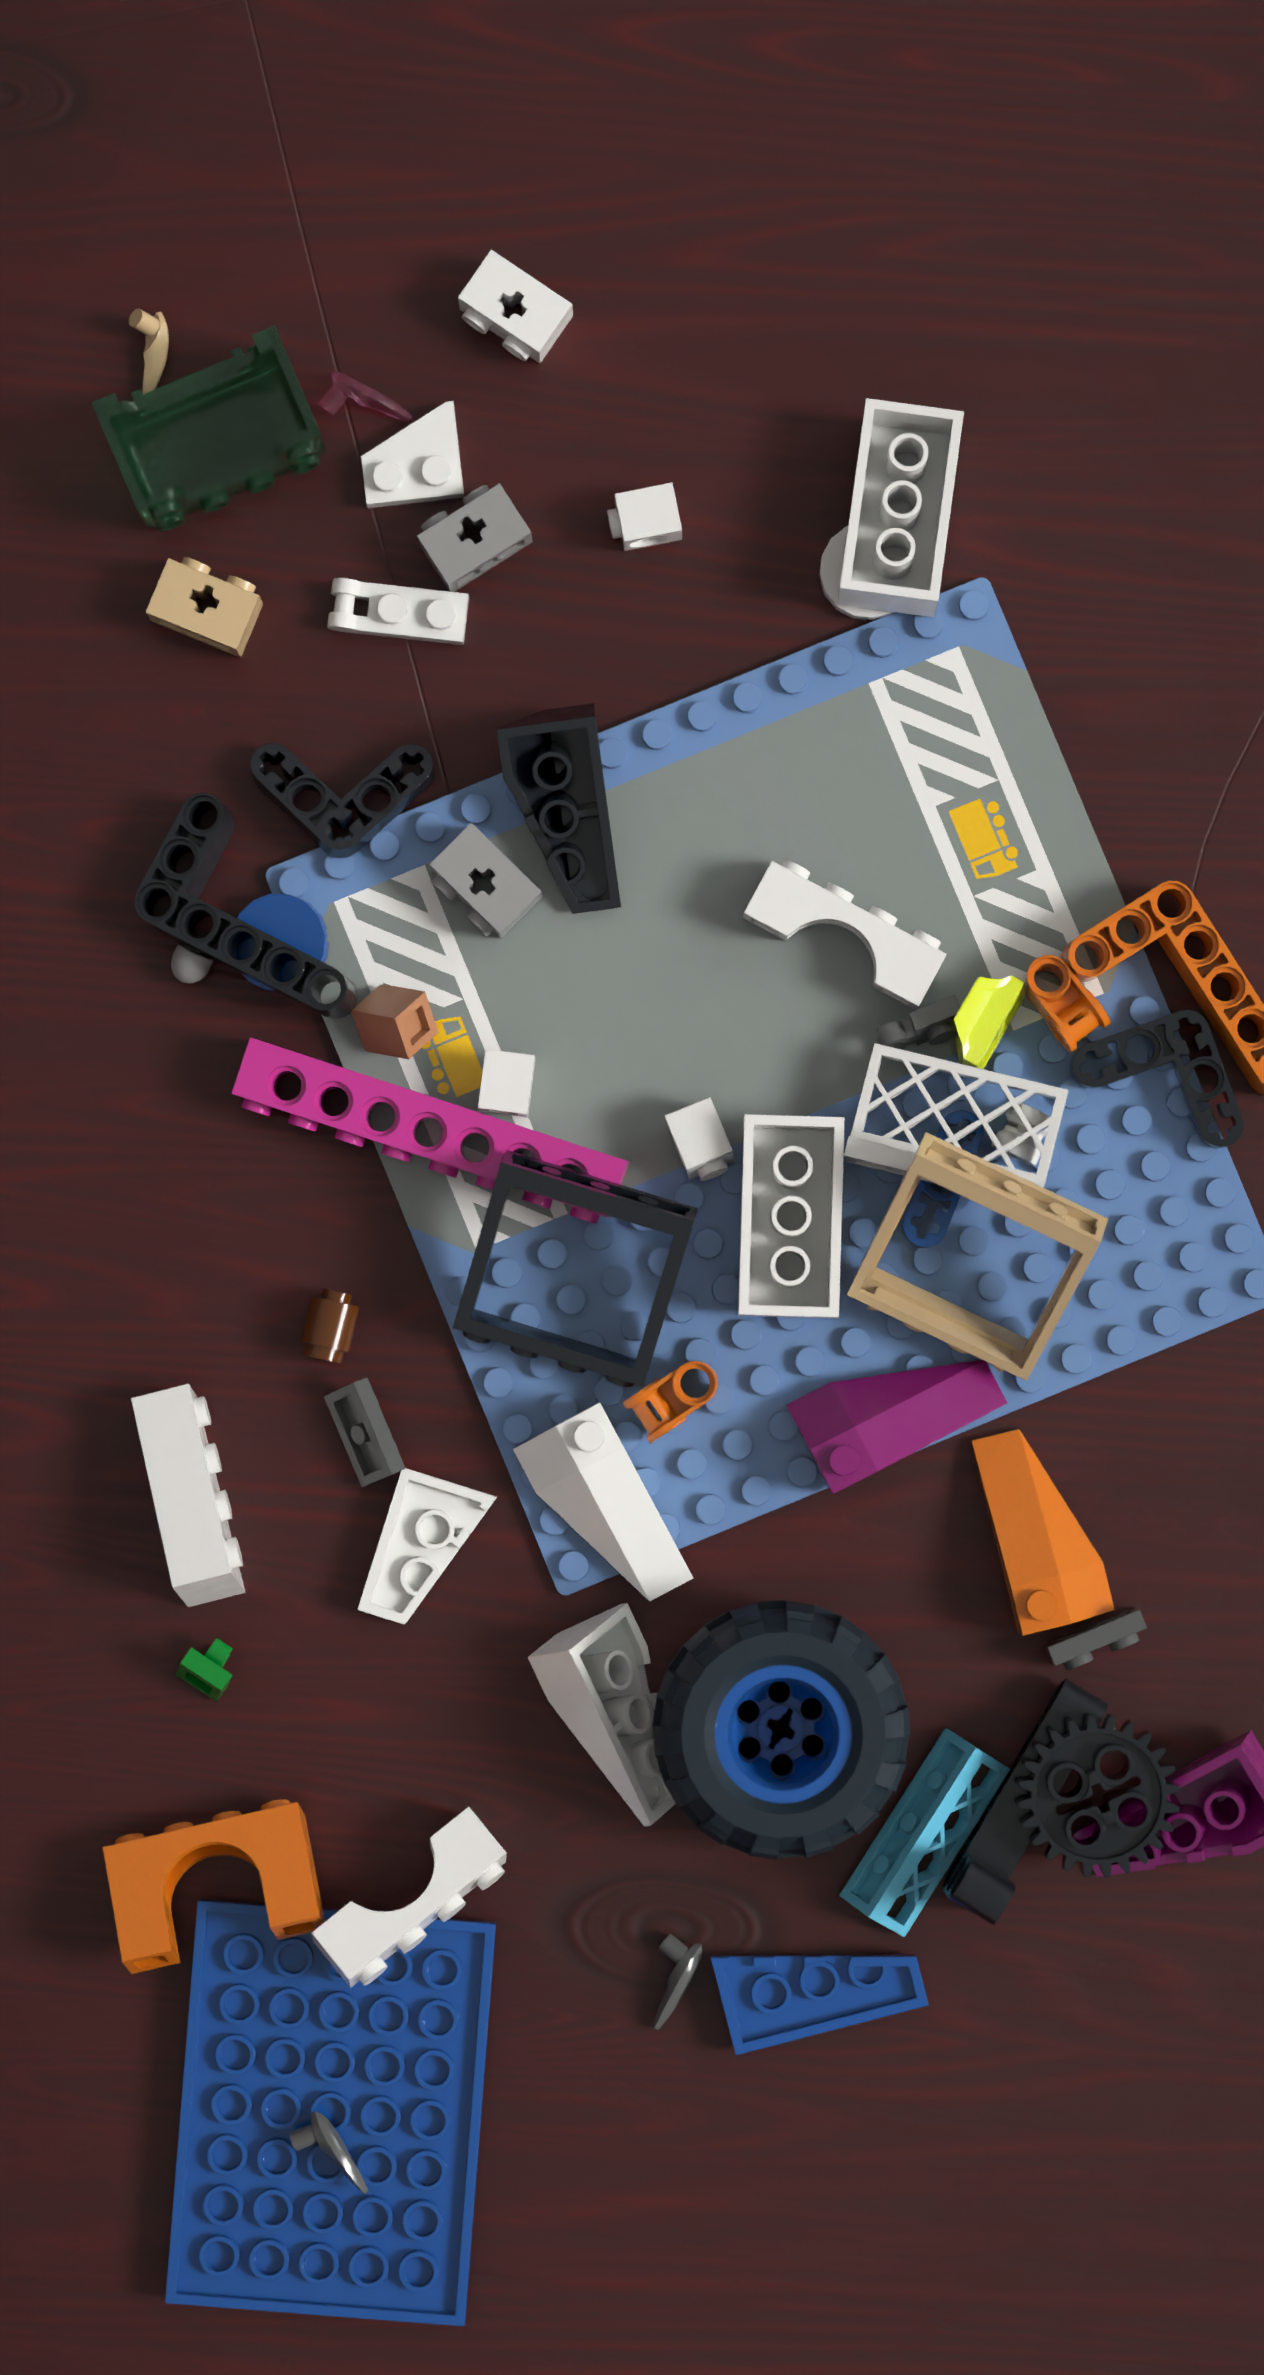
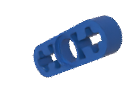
M965 1110L951 1112L944 1118L948 1126H958L961 1120H965L970 1124L979 1120L975 1114ZM940 1124L936 1137L945 1140L948 1136ZM983 1126L971 1132L975 1135L974 1141L965 1140L961 1145L963 1150L977 1155L983 1140ZM919 1180L903 1219L902 1228L906 1239L919 1248H930L941 1242L947 1232L961 1195L953 1191L945 1194L938 1193L931 1188L929 1182ZM922 1192L934 1201L950 1203L947 1212L937 1207L933 1223L939 1226V1231L937 1234L928 1233L925 1239L916 1236L917 1227L911 1224L913 1216L922 1218L926 1211L928 1203L918 1201Z

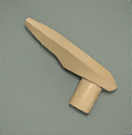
M135 309L129 317V325L146 335V345L143 353L145 368L142 404L148 405L165 367L169 347V332L162 312H157L153 317L141 309Z

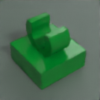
M218 1638L214 1640L205 1655L191 1647L181 1661L176 1676L217 1702L232 1678V1674L222 1667L230 1657L233 1648Z

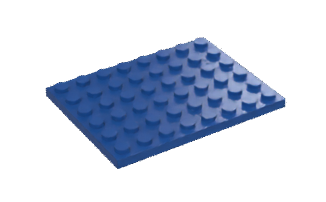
M207 1899L198 1900L165 2303L465 2327L496 1922L453 1918L442 1922L438 1917L423 1929L427 1936L416 1947L405 1954L398 1949L384 1961L388 1967L380 1976L365 1986L359 1981L350 1988L313 1942L312 1932L277 1940L270 1929L266 1904ZM323 1908L325 1922L339 1910ZM314 2111L327 2117L339 2133L369 2190L365 2194L349 2181L338 2164L323 2152L318 2143L299 2151L294 2149L290 2140V2132L311 2124L310 2117Z

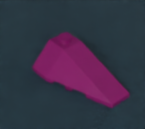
M1252 1730L1212 1750L1165 1778V1781L1174 1782L1180 1786V1791L1167 1795V1800L1180 1807L1179 1812L1165 1813L1164 1819L1174 1827L1173 1832L1157 1831L1156 1837L1161 1841L1163 1848L1160 1850L1147 1844L1143 1848L1148 1858L1146 1864L1141 1862L1135 1855L1129 1857L1130 1872L1149 1870L1159 1865L1185 1861L1187 1863L1201 1862L1206 1858L1233 1854V1857L1247 1855L1264 1847V1750ZM1132 1797L1120 1804L1118 1818L1125 1822L1137 1819L1142 1812V1801L1139 1798ZM1095 1820L1076 1830L1072 1834L1073 1837L1079 1840L1090 1837L1095 1831ZM1117 1862L1112 1863L1110 1875L1125 1873ZM1094 1864L1093 1870L1097 1877H1103L1099 1865Z

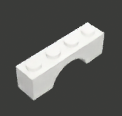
M784 859L782 865L771 861L743 914V918L785 941L798 931L816 924H832L851 931L864 943L870 953L874 971L872 987L916 1010L947 955L938 949L941 942L918 929H915L913 934L910 935L895 927L898 919L878 907L871 906L867 912L852 904L851 901L854 896L835 884L828 882L824 889L807 880L810 872L792 861Z
M470 1807L466 1808L430 1837L434 1871L428 1887L416 1901L404 1908L387 1912L369 1910L350 1901L312 1932L313 1942L350 1988L359 1981L364 1986L371 1983L388 1967L384 1962L398 1949L403 1954L412 1950L427 1936L423 1930L438 1917L442 1922L453 1917L465 1906L466 1902L463 1900V1897L477 1885L482 1891L487 1889L505 1873L501 1866L506 1863V1851Z

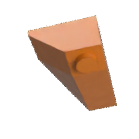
M1020 1429L971 1440L1018 1633L1021 1635L1032 1634L1076 1623L1115 1610L1103 1561Z

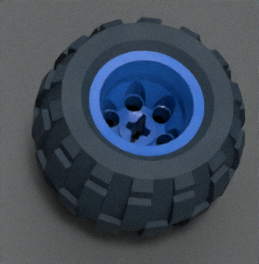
M786 1600L759 1601L727 1611L706 1623L689 1641L682 1645L667 1667L668 1669L656 1697L653 1717L654 1749L663 1782L677 1807L690 1818L700 1831L719 1844H724L747 1853L748 1856L773 1860L785 1857H811L833 1850L834 1846L851 1836L859 1835L879 1816V1812L893 1791H896L906 1766L905 1760L910 1736L909 1710L899 1677L886 1654L865 1631L840 1614L815 1604ZM785 1682L788 1684L790 1692L784 1701L777 1702L769 1697L768 1689L772 1683ZM808 1698H815L822 1705L820 1714L813 1719L804 1717L800 1711L802 1702ZM746 1700L754 1701L759 1707L758 1716L752 1721L742 1720L737 1713L739 1705ZM788 1708L791 1709L788 1724L793 1729V1733L790 1736L781 1734L772 1746L769 1745L772 1729L767 1725V1722L770 1718L779 1720L783 1714H786ZM808 1735H818L823 1740L822 1750L816 1755L806 1754L802 1749L804 1738ZM746 1737H754L760 1742V1751L754 1757H745L739 1751V1744ZM779 1754H786L793 1762L791 1770L782 1775L775 1773L771 1768L773 1758Z

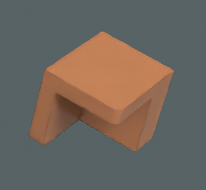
M382 984L351 1011L362 1045L367 1052L410 1059L439 1033L425 991Z

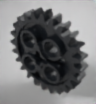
M1086 1713L1084 1727L1078 1728L1076 1723L1068 1717L1066 1718L1067 1733L1061 1735L1052 1727L1048 1728V1733L1052 1740L1049 1746L1034 1741L1033 1746L1041 1755L1038 1761L1032 1759H1023L1022 1761L1032 1772L1031 1777L1017 1779L1016 1783L1018 1786L1029 1790V1795L1016 1799V1804L1020 1808L1031 1809V1813L1023 1817L1020 1822L1024 1828L1036 1826L1039 1828L1032 1835L1030 1841L1034 1846L1048 1841L1049 1844L1044 1853L1045 1858L1051 1861L1062 1853L1061 1867L1067 1872L1074 1866L1076 1861H1079L1081 1873L1084 1877H1089L1095 1864L1099 1865L1103 1876L1109 1878L1112 1863L1116 1862L1125 1873H1129V1857L1135 1855L1141 1862L1146 1864L1148 1858L1143 1848L1149 1844L1161 1850L1163 1845L1156 1837L1157 1831L1173 1832L1174 1827L1164 1819L1165 1813L1179 1812L1180 1807L1167 1800V1795L1180 1791V1786L1177 1783L1165 1781V1777L1172 1774L1176 1768L1172 1763H1158V1760L1166 1752L1162 1745L1147 1749L1152 1737L1149 1731L1144 1730L1135 1738L1133 1737L1134 1722L1127 1719L1118 1730L1116 1729L1114 1716L1109 1713L1104 1718L1102 1726H1097L1094 1716L1091 1713ZM1113 1750L1121 1751L1125 1758L1124 1767L1121 1771L1114 1775L1103 1774L1100 1770V1761L1104 1754ZM1065 1768L1076 1770L1078 1782L1073 1790L1066 1793L1054 1790L1053 1779L1058 1771ZM1137 1776L1140 1779V1782L1135 1786L1120 1788L1104 1794V1804L1101 1806H1096L1092 1800H1087L1073 1806L1062 1814L1056 1812L1057 1806L1061 1804L1084 1800L1092 1796L1091 1787L1095 1784H1099L1104 1790H1110L1132 1777ZM1131 1797L1139 1798L1142 1801L1143 1807L1140 1816L1134 1821H1121L1118 1818V1808L1121 1802ZM1084 1815L1092 1816L1096 1822L1094 1833L1087 1839L1082 1840L1072 1837L1071 1825L1074 1820Z

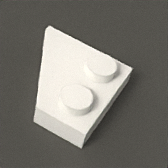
M453 401L443 403L361 456L367 508L464 498Z

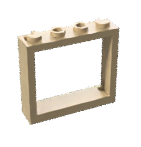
M926 1132L855 1273L847 1295L868 1305L867 1309L881 1311L902 1321L906 1327L913 1331L925 1332L946 1342L957 1352L971 1354L992 1364L1001 1373L1005 1370L1027 1381L1101 1243L1108 1218ZM921 1177L1075 1249L1028 1339L876 1267Z

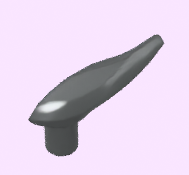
M671 1933L662 1942L659 1950L677 1965L668 1977L666 1991L656 2012L653 2028L657 2030L661 2028L674 2011L702 1959L701 1944H694L689 1949Z
M314 2111L310 2117L311 2124L290 2132V2140L296 2151L318 2143L323 2152L338 2164L345 2176L363 2194L369 2191L342 2138L327 2117Z

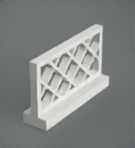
M874 1043L844 1157L849 1163L904 1176L919 1147L909 1129L935 1115L948 1136L944 1141L959 1148L961 1146L958 1140L983 1126L997 1150L982 1159L991 1162L1001 1156L1007 1167L995 1165L1044 1188L1068 1090ZM882 1057L903 1062L912 1078L887 1093L878 1079ZM911 1064L928 1069L917 1075ZM938 1071L950 1073L961 1090L935 1105L921 1081ZM960 1076L975 1079L976 1081L965 1086ZM986 1083L999 1085L1009 1102L983 1116L970 1093ZM876 1085L882 1096L871 1102ZM917 1085L930 1108L905 1123L891 1099ZM1008 1088L1024 1091V1093L1014 1098ZM1035 1094L1055 1099L1051 1117L1034 1128L1031 1127L1018 1105ZM965 1096L979 1120L953 1135L940 1110ZM884 1103H887L900 1125L884 1136L863 1132L868 1113ZM1013 1108L1027 1132L1001 1146L988 1122ZM1048 1128L1043 1146L1036 1134ZM904 1132L910 1143L893 1138ZM1032 1138L1041 1153L1037 1173L1034 1174L1015 1169L1006 1152ZM920 1178L922 1181L934 1183L926 1178Z

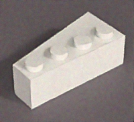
M185 1384L131 1398L173 1589L187 1607L245 1593L239 1568L243 1566L242 1555L237 1538H232L228 1520L232 1519L231 1506L226 1490L220 1491L216 1473L222 1472L220 1457L216 1444H208L204 1426L211 1425V1417L205 1397L197 1398L190 1384Z

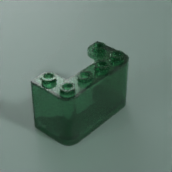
M275 325L253 334L252 337L255 345L247 349L248 353L243 355L241 348L238 347L231 350L233 357L145 394H142L140 389L131 393L134 402L129 400L118 402L115 393L92 402L136 509L146 527L157 526L159 532L174 529L186 521L185 515L203 509L204 513L219 510L231 502L230 496L248 490L249 494L264 491L276 483L275 477L289 471H293L294 475L303 474L321 464L319 457L326 452L323 438Z

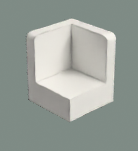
M487 1050L484 1056L478 1103L479 1111L528 1117L536 1060L535 1055Z

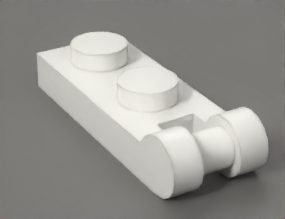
M334 578L332 580L331 594L336 597L334 612H329L327 628L330 630L464 645L469 594L368 583L347 578ZM355 599L369 601L367 617L353 614Z

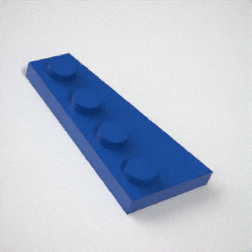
M915 1954L711 1956L736 2055L929 2005Z

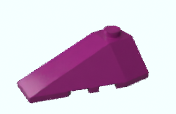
M977 1360L830 1382L786 1404V1407L830 1493L835 1494L1008 1403L987 1362Z

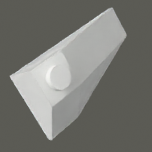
M601 1403L588 1408L513 1449L536 1494L648 1601H652L693 1579Z
M624 1603L557 1633L528 1656V1659L549 1703L643 1826H651L676 1803L663 1782L655 1755L653 1717L657 1693H650L644 1666L651 1663L648 1646L628 1603Z

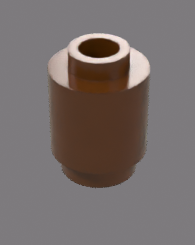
M323 1289L321 1298L311 1296L301 1342L305 1343L303 1355L342 1363L344 1352L349 1353L360 1308L350 1305L352 1295Z

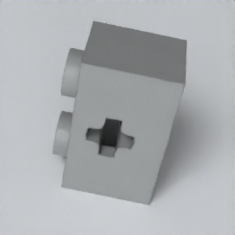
M500 483L491 489L487 485L475 489L462 500L465 506L449 516L446 511H442L428 519L421 526L424 532L417 535L419 546L449 592L457 591L533 542L532 532ZM471 526L474 531L482 529L480 531L481 541L474 544L470 538L464 540L463 529Z
M472 823L429 864L431 870L436 874L431 883L449 901L452 902L458 896L472 910L466 917L485 936L494 931L502 939L543 897L542 891ZM476 873L482 878L487 877L489 874L494 876L491 880L494 891L490 895L483 890L476 895L472 893L475 888L472 877Z

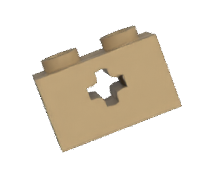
M183 557L181 563L168 558L146 610L149 619L154 623L241 658L263 606L260 596L254 593L256 586L232 575L228 576L227 581L209 575L210 567L188 557ZM209 594H212L218 605L217 608L207 607L204 614L201 613L196 603L197 598L206 600Z

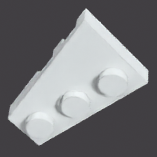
M408 1468L402 1470L357 1610L405 1625L496 1500L497 1496Z

